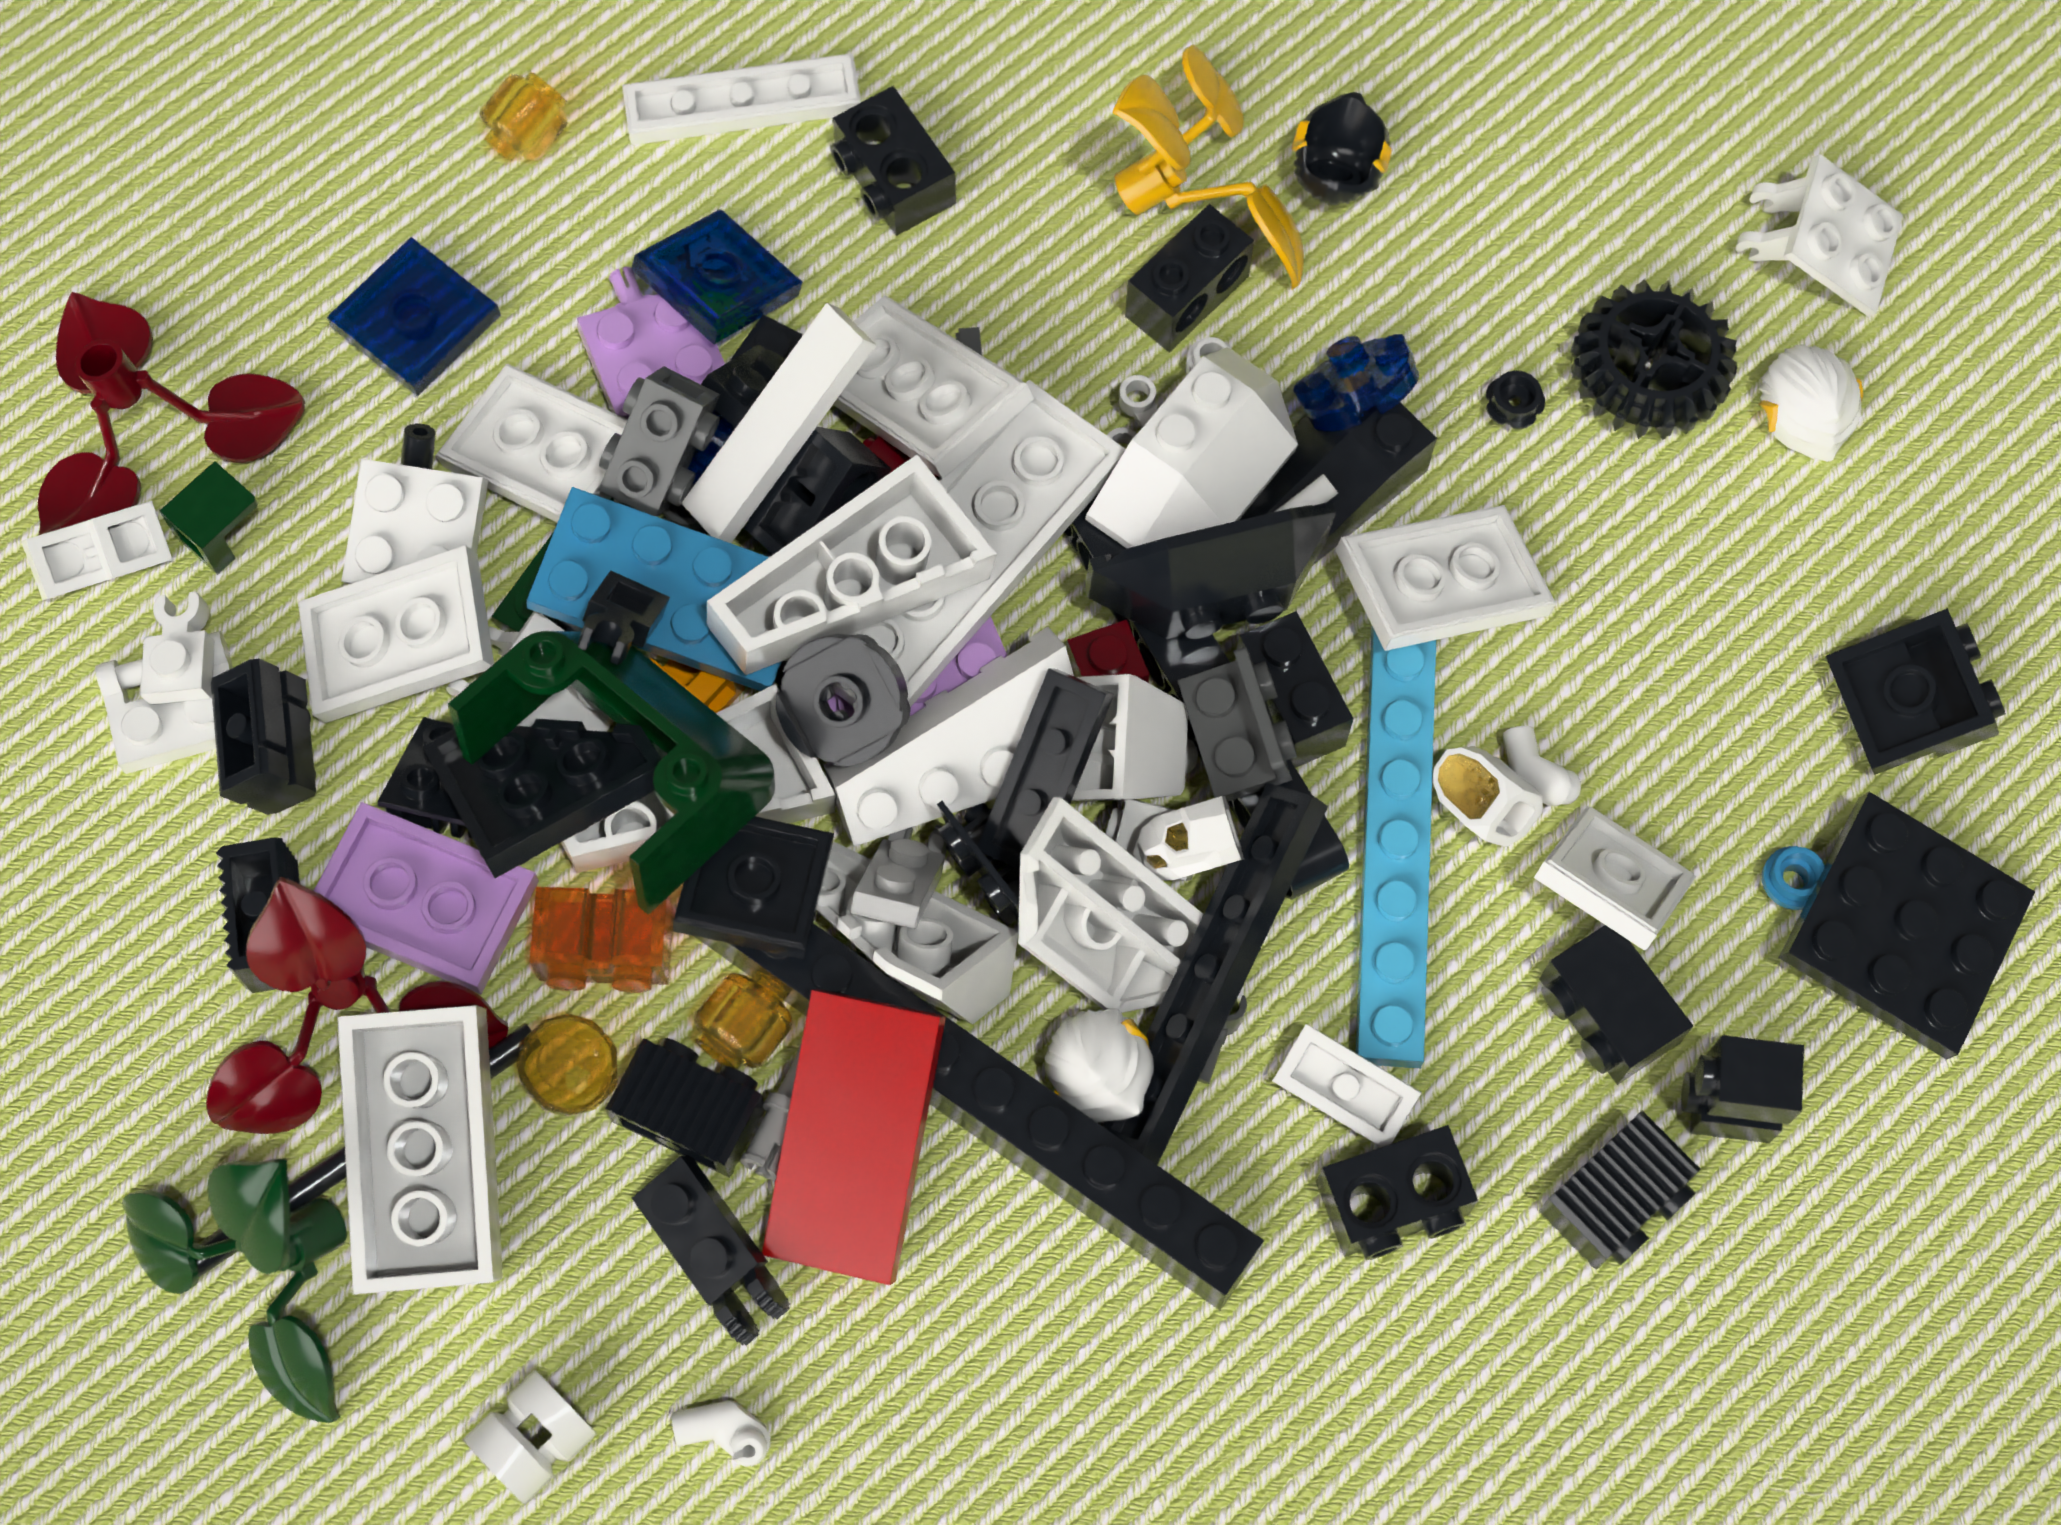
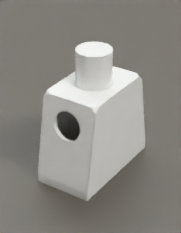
M1131 674L1077 677L1113 693L1114 697L1072 800H1131L1181 795L1185 789V774L1195 767L1198 759V750L1195 743L1187 738L1188 712L1185 703Z

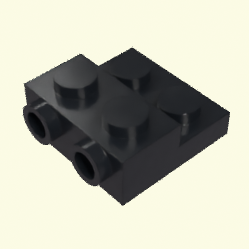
M1948 608L1826 656L1874 775L1934 752L1937 758L1999 735L1995 718L2006 715L1998 692L1992 679L1979 683L1971 664L1972 661L1982 658L1968 623L1955 627Z

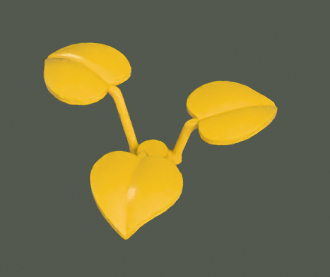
M1190 45L1183 51L1182 64L1193 91L1206 106L1204 116L1182 135L1178 130L1179 119L1177 113L1157 82L1148 75H1141L1129 82L1120 94L1113 109V114L1136 127L1154 147L1155 151L1115 174V184L1119 195L1125 205L1135 215H1140L1163 201L1172 210L1188 202L1234 195L1246 197L1252 216L1284 264L1291 279V290L1298 287L1302 278L1304 264L1303 244L1294 219L1269 186L1264 184L1257 189L1252 182H1244L1180 192V185L1187 181L1185 169L1190 164V151L1187 145L1216 120L1231 138L1241 133L1244 123L1241 106L1230 85L1214 68L1207 56L1197 46Z

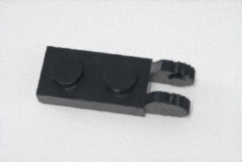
M690 1155L677 1158L632 1198L707 1305H713L715 1316L737 1343L739 1342L741 1345L747 1346L759 1336L757 1324L734 1292L743 1283H745V1287L752 1298L756 1300L757 1305L773 1319H779L790 1309L788 1298L765 1266L768 1263L767 1259Z

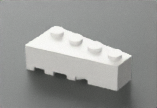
M915 455L707 601V627L743 673L748 675L790 658L798 649L816 639L832 634H852L990 579L997 553L920 457Z
M1048 626L1028 638L1030 643L1005 658L1001 655L979 669L981 673L949 693L944 690L924 702L926 707L909 717L906 725L901 728L896 740L881 754L854 766L833 765V762L824 764L828 781L836 794L835 804L841 823L854 846L942 817L937 806L940 801H943L948 809L955 813L997 798L1048 668L1058 669L1074 676L1066 646Z
M776 684L716 713L762 750L773 764L775 792L771 801L756 817L793 823L835 813L836 794L816 757L811 758L800 752L787 738L780 725L776 710L777 692L780 690ZM653 791L644 798L591 825L586 830L562 841L561 844L576 873L629 861V856L672 818L674 814L659 801L655 791Z

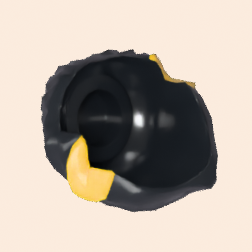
M1358 92L1340 95L1315 107L1298 124L1291 148L1296 152L1295 156L1297 159L1293 162L1296 166L1294 173L1304 190L1311 193L1312 198L1319 199L1320 202L1331 206H1337L1340 203L1348 204L1350 201H1356L1359 196H1364L1365 193L1378 189L1380 178L1384 173H1387L1392 153L1389 132L1383 120L1366 104L1363 96Z

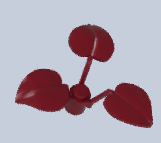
M71 292L59 325L56 344V366L60 377L68 387L79 393H93L95 396L90 406L97 414L106 448V455L103 460L95 453L81 452L60 460L51 468L41 485L38 495L39 535L137 505L140 495V480L133 470L116 466L119 461V451L108 411L110 408L127 409L133 406L140 399L142 389H148L199 423H208L204 434L206 445L214 455L234 463L254 461L274 450L302 416L306 404L305 400L293 386L284 381L260 374H240L228 377L215 384L208 396L210 411L200 410L155 381L146 370H137L149 355L153 341L152 329L140 313L124 305L98 301L85 295Z
M281 877L276 882L265 908L250 931L246 950L248 965L252 973L260 981L272 988L286 992H298L311 986L312 991L308 994V1006L295 1049L288 1057L274 1043L259 1040L245 1044L232 1051L215 1070L207 1091L206 1108L212 1123L218 1124L221 1128L256 1134L281 1133L301 1126L315 1114L321 1101V1080L312 1069L299 1064L307 1055L319 1010L323 1005L330 1009L342 1010L352 1006L364 995L367 996L377 1014L391 1012L377 990V980L374 977L365 976L366 941L359 926L342 909L321 894L292 880ZM429 982L416 987L402 998L398 1008V1012L464 1006L485 1008L487 1012L489 1048L506 1038L509 1029L508 1023L493 1011L484 998L475 991L452 982Z

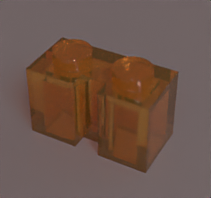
M536 887L529 963L538 980L546 981V985L550 988L563 991L585 989L586 983H612V988L630 993L650 991L652 984L669 985L674 908L670 897L668 896L648 915L639 908L636 891L632 889H615L614 894L590 893L589 888Z

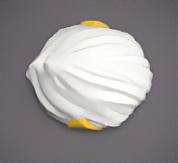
M1805 344L1795 345L1793 348L1785 349L1783 353H1780L1778 358L1768 366V371L1761 377L1763 384L1759 388L1762 392L1759 405L1767 413L1768 431L1772 432L1785 446L1812 459L1829 462L1834 459L1842 444L1852 435L1859 424L1861 401L1863 398L1861 379L1855 377L1850 365L1844 359L1836 357L1829 350L1817 346L1808 347Z
M1088 1009L1086 1012L1081 1011L1075 1016L1064 1019L1061 1026L1056 1029V1033L1051 1037L1052 1043L1048 1046V1051L1044 1058L1046 1061L1045 1071L1055 1088L1054 1093L1095 1122L1126 1120L1138 1116L1143 1110L1144 1096L1154 1072V1061L1148 1039L1137 1028L1135 1021L1123 1017L1119 1009H1107L1105 1011L1100 1009L1096 1012Z

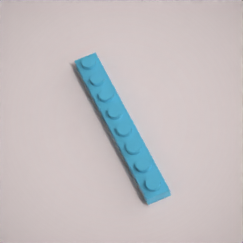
M1372 626L1356 1053L1378 1066L1421 1069L1424 1063L1436 640L1384 651Z

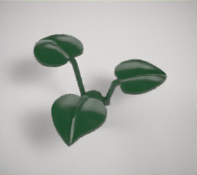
M286 1159L260 1162H226L213 1169L210 1173L208 1197L214 1219L221 1231L229 1239L210 1245H199L193 1243V1225L188 1213L170 1197L152 1190H138L125 1196L122 1206L127 1215L126 1225L133 1251L148 1277L165 1291L182 1294L195 1287L199 1278L195 1259L204 1260L234 1250L244 1253L249 1263L261 1273L272 1274L277 1271H294V1276L266 1311L268 1322L260 1321L249 1328L248 1343L251 1360L262 1384L285 1408L306 1419L318 1422L331 1423L341 1418L334 1406L333 1375L322 1342L317 1334L302 1320L291 1315L284 1316L286 1305L301 1286L318 1274L314 1262L341 1247L346 1241V1226L341 1214L334 1205L325 1199L317 1198L290 1213Z

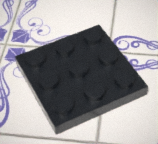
M1869 791L1858 798L1779 959L1947 1060L1959 1054L2035 891Z

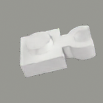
M196 591L189 592L186 611L179 616H174L175 605L165 595H158L154 602L153 613L155 619L162 626V635L144 637L140 695L150 705L210 699L212 694L211 681L213 677L215 641L205 630L201 631L208 621V605Z

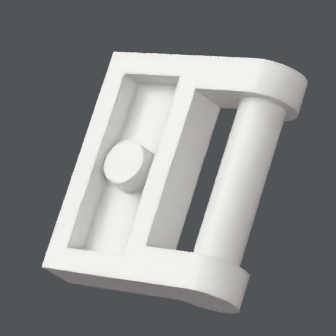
M221 631L209 634L215 641L213 677L233 668L229 649ZM142 659L118 665L116 660H112L95 666L97 681L104 697L118 766L125 774L216 749L212 694L210 699L150 705L144 698L129 702L127 689L141 685Z

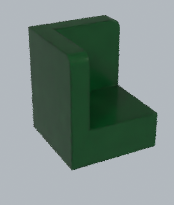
M214 461L160 510V513L174 536L218 575L235 559L224 537L257 507L258 502L250 491Z

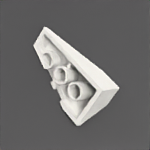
M833 841L816 910L885 973L919 998L972 1025L1010 995L1019 931L937 891H934L916 929L852 914L851 908L854 891L871 859Z

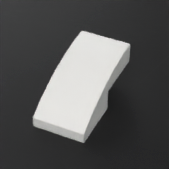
M152 501L21 541L42 600L173 560Z

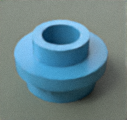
M1798 846L1781 848L1775 851L1764 864L1762 870L1764 890L1770 899L1779 906L1791 910H1803L1825 865L1821 858L1810 849ZM1786 871L1798 873L1803 879V888L1795 889L1789 886L1784 881L1783 873Z

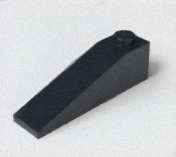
M1344 384L1300 420L1294 430L1298 442L1296 451L1240 520L1273 513L1324 474L1338 494L1328 501L1333 503L1336 514L1327 541L1315 560V564L1338 545L1341 537L1351 535L1428 471L1437 437L1394 396Z

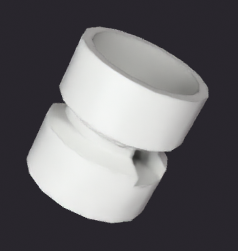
M535 1369L507 1396L508 1410L504 1414L490 1412L462 1439L487 1468L524 1505L553 1478L551 1464L556 1460L569 1462L597 1435ZM532 1414L553 1435L539 1450L518 1429Z

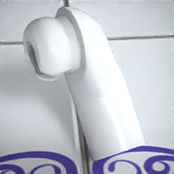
M1517 726L1503 733L1509 767L1538 790L1543 796L1544 804L1550 806L1567 805L1573 803L1578 798L1581 791L1579 777L1575 772L1566 770L1564 767L1540 757L1533 727Z
M727 1400L671 1412L673 1432L678 1447L713 1440L728 1452L737 1464L742 1466L759 1464L769 1450L770 1435L764 1423L735 1401Z

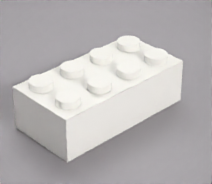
M464 1006L338 1017L353 1295L492 1283L503 1279L486 1009L479 1006Z

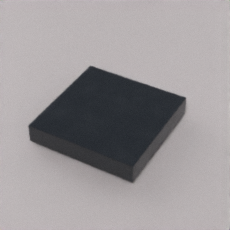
M755 816L683 883L673 920V931L804 960L833 845L834 833Z

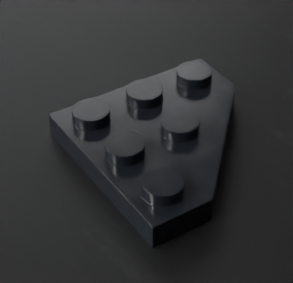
M536 719L532 727L516 726L473 765L463 758L455 729L422 746L494 878L526 863L533 857L655 791L653 775L657 764L661 760V757L640 725L616 724L613 732L586 730L582 721Z

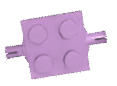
M623 267L622 278L618 268L609 275V280L620 303L612 308L577 318L579 334L610 411L626 419H629L630 415L623 412V405L637 378L645 379L665 366L701 384L709 373L725 364L709 325L706 326L707 321L702 318L697 320L700 317L699 313H690L691 311H698V307L680 303L687 302L698 305L699 302L686 294L688 293L698 299L691 284L656 295L643 296L634 277L633 269Z

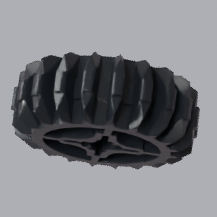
M1645 278L1636 285L1634 293L1621 284L1618 289L1614 290L1611 299L1601 296L1594 303L1591 313L1587 312L1586 316H1583L1578 327L1579 335L1575 336L1571 347L1572 357L1575 358L1571 367L1572 378L1582 380L1578 389L1580 399L1597 398L1593 406L1594 417L1610 412L1615 416L1613 419L1614 431L1623 427L1625 422L1635 425L1638 439L1646 435L1649 427H1655L1662 440L1671 435L1674 426L1684 434H1687L1694 429L1698 420L1706 423L1707 420L1712 418L1717 406H1720L1727 399L1731 390L1729 385L1737 372V362L1732 360L1737 350V340L1725 337L1729 330L1728 319L1711 320L1714 312L1713 301L1698 306L1693 303V287L1684 292L1682 296L1672 293L1669 280L1661 285L1659 291H1653ZM1662 348L1663 351L1660 358L1654 360L1650 369L1645 371L1644 368L1649 358L1653 359L1657 350ZM1617 368L1622 370L1627 376V378Z

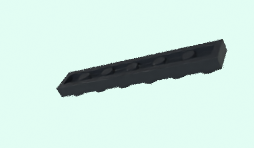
M1271 783L1266 784L1239 840L1244 859L1227 865L1146 1034L1150 1051L1153 1055L1154 1072L1144 1096L1143 1110L1138 1116L1126 1120L1106 1121L1103 1124L1105 1129L1157 1165L1326 813L1328 806L1313 795Z

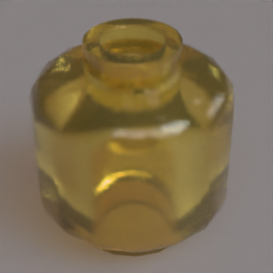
M531 71L525 78L517 74L508 75L479 111L481 122L490 130L483 140L509 162H512L517 154L527 160H539L568 124L567 115L562 109L567 101L554 88Z
M757 971L752 978L738 973L724 976L694 1015V1023L700 1033L695 1042L706 1054L722 1066H729L737 1070L741 1066L751 1069L761 1067L792 1028L791 1014L783 1004L788 993L775 980L760 971Z

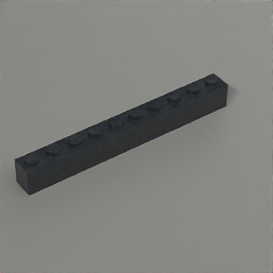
M814 923L804 960L694 936L806 1017L811 990L815 989L943 1015ZM946 1017L930 1105L1221 1311L1258 1258L1264 1240Z

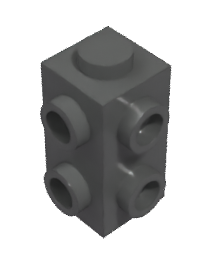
M665 366L645 379L637 378L623 405V412L630 415L622 435L615 433L611 437L601 456L599 467L605 469L606 473L598 490L613 497L614 502L656 517L672 504L678 507L681 506L696 476L695 472L688 469L696 449L704 451L717 430L720 417L712 414L720 394Z

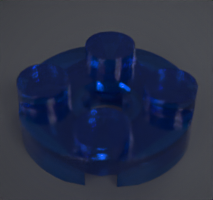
M1394 334L1386 338L1373 339L1363 343L1358 336H1348L1335 342L1328 348L1326 352L1328 360L1318 366L1311 374L1300 379L1293 387V392L1314 428L1322 431H1338L1362 424L1357 413L1368 410L1374 405L1377 406L1380 414L1396 406L1415 387L1419 379V371L1415 365V357L1402 334Z

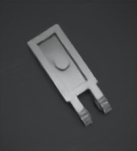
M936 824L935 829H933L929 836L927 846L921 842L911 840L912 827L890 834L888 840L883 839L854 891L851 913L916 929L941 879L947 851V844L938 832V829L942 826Z

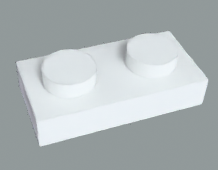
M1309 1024L1304 1026L1272 1080L1380 1147L1393 1143L1422 1094L1421 1091Z

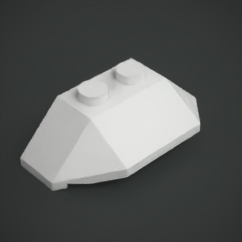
M1228 347L1204 355L1131 440L1087 512L1085 520L1127 549L1163 538L1238 521L1288 461L1298 446L1278 381Z
M1053 797L1020 853L1018 944L1103 1010L1119 1009L1121 1013L1161 1005L1204 914L1065 800Z

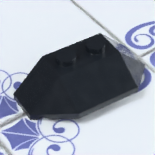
M1332 502L1290 508L1163 538L1125 549L1119 554L1089 559L1085 590L1089 599L1166 639L1186 635L1191 639L1203 638L1217 632L1223 625L1247 620L1250 624L1268 622L1278 617L1290 606L1327 541L1336 511Z

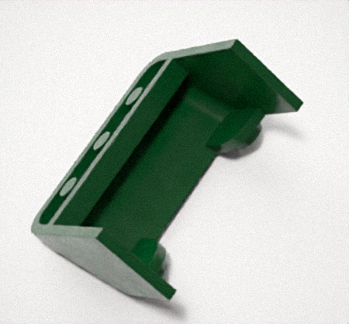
M540 631L530 634L448 703L462 756L473 765L550 696L566 689L570 685L617 724L640 725L661 757L653 775L655 793L659 801L674 814L672 818L629 856L639 908L649 915L771 801L775 792L773 764L762 750L634 646H630L626 660L616 665L610 662L614 649L606 643L592 642L586 651L578 648L581 631Z

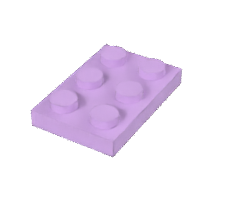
M361 802L314 891L333 902L352 918L362 931L367 948L449 982L465 986L481 995L539 880L535 872L521 866H517L494 878L478 849Z

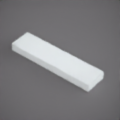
M853 53L622 85L631 145L833 118L861 103Z
M829 303L825 304L683 500L682 505L710 536L732 543L876 347V344L840 308Z

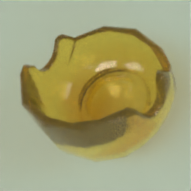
M568 1013L542 1020L522 1040L517 1058V1075L521 1088L540 1110L563 1117L590 1112L609 1097L619 1081L617 1076V1048L610 1036L605 1034L603 1029L591 1019Z

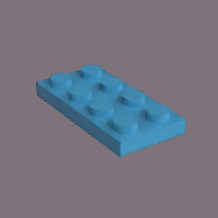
M575 487L571 488L527 598V609L583 628L585 622L582 620L589 600L611 570L670 597L661 621L644 647L641 648L633 643L631 644L632 646L758 691L774 685L782 664L781 661L745 675L707 627V601L768 559V556Z

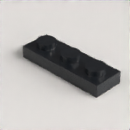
M1048 668L978 843L979 849L984 854L1020 870V853L1053 797L1062 798L1070 805L1114 697L1113 693L1061 670Z

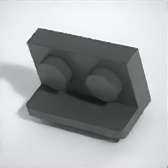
M1247 647L1234 650L1236 661L1177 680L1214 797L1225 796L1227 802L1264 790L1267 783L1279 785L1291 781L1292 777L1287 760L1298 757L1286 721L1274 723L1267 701L1278 697L1266 661L1254 664Z

